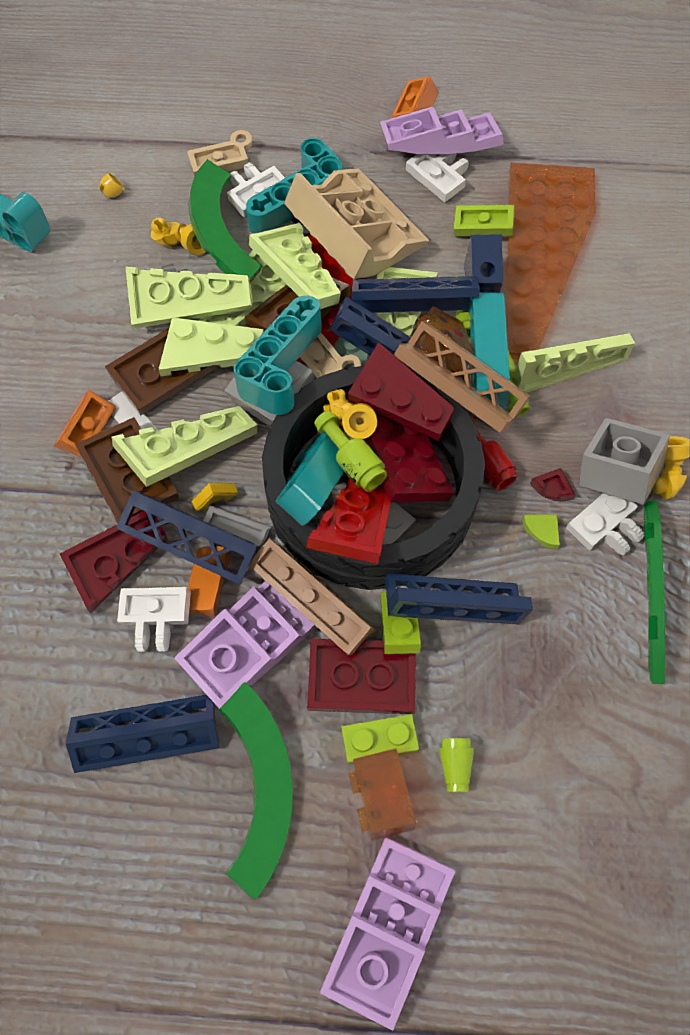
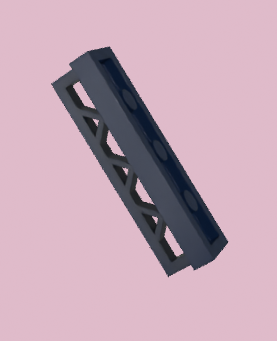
M476 276L353 280L352 301H355L372 313L469 310L470 297H479L480 287Z
M349 297L343 300L328 329L370 356L378 342L394 355L400 344L408 343L411 337L360 304L352 301ZM417 344V347L426 354L434 353L422 344ZM433 356V357H432V358L435 359L437 362H439L438 356ZM445 360L446 368H448L450 362ZM407 366L415 374H418L416 371Z
M132 491L116 527L125 533L238 584H242L254 556L261 549V546L137 491ZM136 507L147 512L151 526L137 530L128 525ZM154 515L164 519V521L157 523ZM172 523L177 525L182 540L168 544L163 541L159 527ZM185 529L195 534L187 537ZM153 530L155 537L146 533ZM200 537L208 539L213 554L203 558L195 556L190 541ZM216 543L226 547V549L218 551ZM184 544L186 551L177 548V546ZM234 551L245 556L237 574L224 568L220 555ZM215 558L217 565L212 564L207 560Z
M389 573L385 577L388 616L519 625L533 610L531 597L519 596L517 583ZM396 585L407 586L408 588L397 587L396 589ZM430 588H439L440 590H429V589H430ZM463 590H467V591H472L473 593L462 592V591H463ZM494 593H507L508 595H496Z
M207 695L71 717L66 747L73 771L78 773L220 748L215 720V703ZM206 708V712L189 714L192 710ZM168 715L164 719L153 720L157 716ZM132 721L128 725L117 726L121 722ZM95 727L91 731L79 733L80 729Z

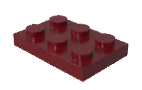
M377 416L375 431L363 440L385 465L384 470L387 472V477L382 484L389 501H449L454 491L428 436L387 417Z
M310 639L308 711L415 714L416 653L385 654L384 641L364 640L352 655H348L331 639Z

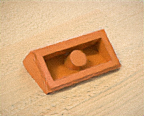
M431 76L407 82L391 118L433 106L438 90Z
M88 390L81 398L54 446L81 457L75 444L102 432L116 406Z
M218 546L217 549L221 551L226 549V547ZM201 547L197 549L196 556L203 558L213 554L211 547ZM230 552L220 555L226 570L228 569L231 557ZM215 558L207 560L208 562L217 565ZM194 564L188 584V589L191 590L189 613L216 617L225 578Z

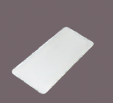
M123 392L108 400L116 406L112 416L119 424L135 417L141 429L152 427L154 431L158 430L144 414L139 415Z

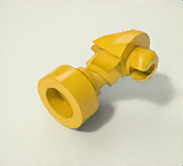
M161 217L152 221L151 238L157 244L173 249V246L181 242L183 248L193 255L205 253L195 236L191 224L166 222Z
M342 389L331 391L327 394L330 404L323 406L324 412L330 411L338 417L337 425L343 426L345 432L350 437L365 439L373 434L377 426V415L373 408L363 403L353 404L348 402L345 398V391Z
M670 436L664 463L665 469H662L661 476L657 478L652 488L654 494H660L665 500L675 497L686 481L687 475H682L680 465H683L684 460L690 457V439L678 436Z

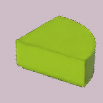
M557 514L523 516V526L528 534L546 548H559Z

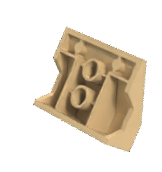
M359 168L334 170L321 185H311L301 173H296L284 202L294 217L300 220L310 231V234L323 245L328 254L335 258L345 269V272L353 279L375 276L425 247L429 242V239Z

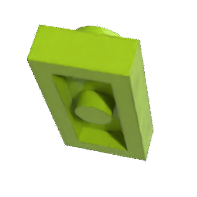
M456 205L454 236L489 234L513 236L514 205Z
M381 591L380 604L384 653H420L421 641L418 618L388 616L386 591Z
M412 714L341 726L347 765L419 752Z

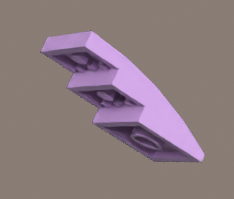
M429 107L380 122L388 149L414 154H455L504 145L503 134L490 112L467 119L462 109L437 116L434 107Z
M264 581L258 588L253 586L229 611L224 609L174 659L220 709L243 682L252 686L304 640L316 626L270 584Z
M386 836L320 990V994L393 1031L424 956L426 945L441 911V906L455 874V869Z

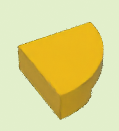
M208 483L192 500L195 511L208 510L211 503L223 498L225 502H228L238 494L234 483Z

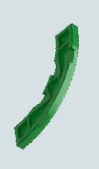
M207 159L197 171L190 190L188 207L193 231L205 252L208 251L217 261L216 265L225 274L248 275L250 282H252L260 273L262 265L250 257L235 242L225 227L220 212V194L229 183L231 174Z
M646 501L644 503V538L647 559L648 669L652 684H665V596L661 522L658 501Z
M243 682L220 707L219 711L235 729L249 755L253 770L254 810L251 825L248 828L243 845L225 875L252 900H256L272 876L286 843L292 812L293 785L290 762L279 728L260 697L246 682Z

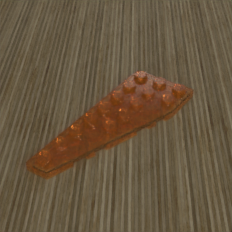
M510 163L508 205H514L513 236H507L505 315L507 345L512 359L519 360L521 352L538 350L541 347L596 213L595 168Z

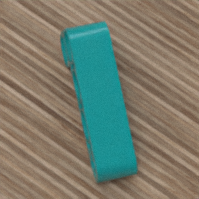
M318 138L304 140L300 146L302 169L248 199L246 213L248 227L252 233L276 229L294 218L293 213L284 202L296 173H301L311 185H321L334 170H342L341 160L322 140Z
M21 192L14 201L0 194V237L27 252H32L51 232L41 205L26 192Z
M479 292V297H470L471 354L510 381L504 293ZM481 371L472 373L473 388L478 391L490 390L487 375ZM495 382L496 388H502L501 385ZM509 391L497 392L498 404L504 410H506L509 400ZM491 394L484 395L492 401ZM470 412L471 416H473L474 418H479L475 414Z
M309 295L294 299L235 363L234 376L237 392L241 399L275 415H283L293 409L295 402L292 377L287 370L322 331L320 302L318 299Z
M326 433L316 438L299 455L295 461L299 467L276 499V503L301 526L308 523L321 509L344 472L336 461V454L339 448Z

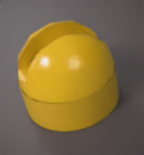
M107 172L99 183L100 191L107 198H115L125 190L123 184L110 172Z

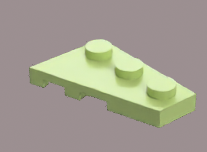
M172 317L159 366L160 376L172 375L171 371L188 369L189 372L200 371V367L219 365L221 368L234 366L239 358L264 333V330Z

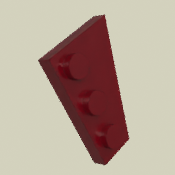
M379 342L348 392L349 401L356 404L363 403L369 405L376 413L437 441L440 440L454 413V407Z
M142 511L132 516L128 525L140 530L151 526L147 512ZM117 525L59 554L87 610L91 614L158 547L117 529ZM159 527L161 536L163 538V541L165 542L168 539L167 535L163 528ZM153 530L146 533L155 537Z

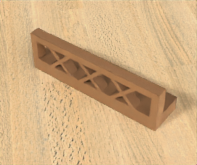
M421 321L409 342L400 344L394 353L396 358L499 433L510 427L531 397L426 321ZM425 332L435 338L437 352L426 354L417 347ZM442 344H444L450 350L443 351ZM455 352L459 355L463 371L453 373L448 370L444 354ZM433 356H438L439 362H437V361H436L435 359H433L432 357H433ZM468 362L476 368L469 370ZM481 371L487 375L490 390L478 391L473 388L470 373ZM458 375H464L465 381L458 377ZM495 382L501 385L502 388H496ZM509 391L519 398L510 413L499 406L497 392ZM491 394L492 401L484 395Z
M269 538L254 556L250 567L348 655H352L367 637L373 639L379 630L281 544Z

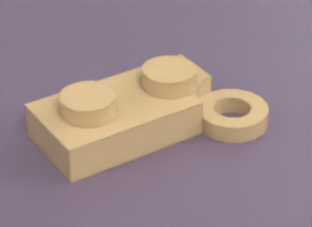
M237 130L231 134L230 141L187 151L194 177L200 166L207 159L227 172L243 169L244 165L249 163L245 150L252 146V135L248 131ZM240 138L246 139L244 142H237Z
M321 332L300 356L304 364L313 371L316 379L322 375L344 369L350 363L354 364V367L362 366L359 358L355 355L350 354L341 357Z

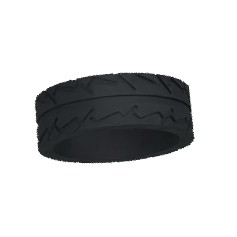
M357 366L350 367L347 370L344 368L315 379L302 387L298 393L294 394V407L290 412L276 415L266 436L262 454L264 488L268 511L278 538L294 557H298V560L315 575L336 584H345L346 587L365 590L386 589L385 577L388 573L427 576L449 560L463 543L474 518L482 492L485 460L481 440L476 437L479 434L467 411L457 401L427 379L416 374L454 407L453 416L440 440L437 441L429 437L442 450L451 465L456 482V499L449 511L434 526L416 537L394 544H382L378 564L306 548L308 537L318 527L310 521L301 526L276 503V499L287 484L293 461L302 447L318 433L314 422L324 412L323 406L330 404L327 394L331 391L342 389L345 391L346 400H348V392L364 367Z

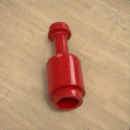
M470 415L473 423L475 424L476 419ZM478 432L479 436L476 437L481 440L485 460L484 479L496 491L504 490L517 480L516 466L497 441L486 442Z

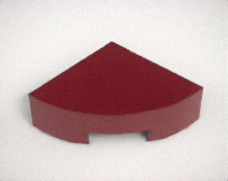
M561 468L534 477L530 482L537 493L553 501H570L576 495Z

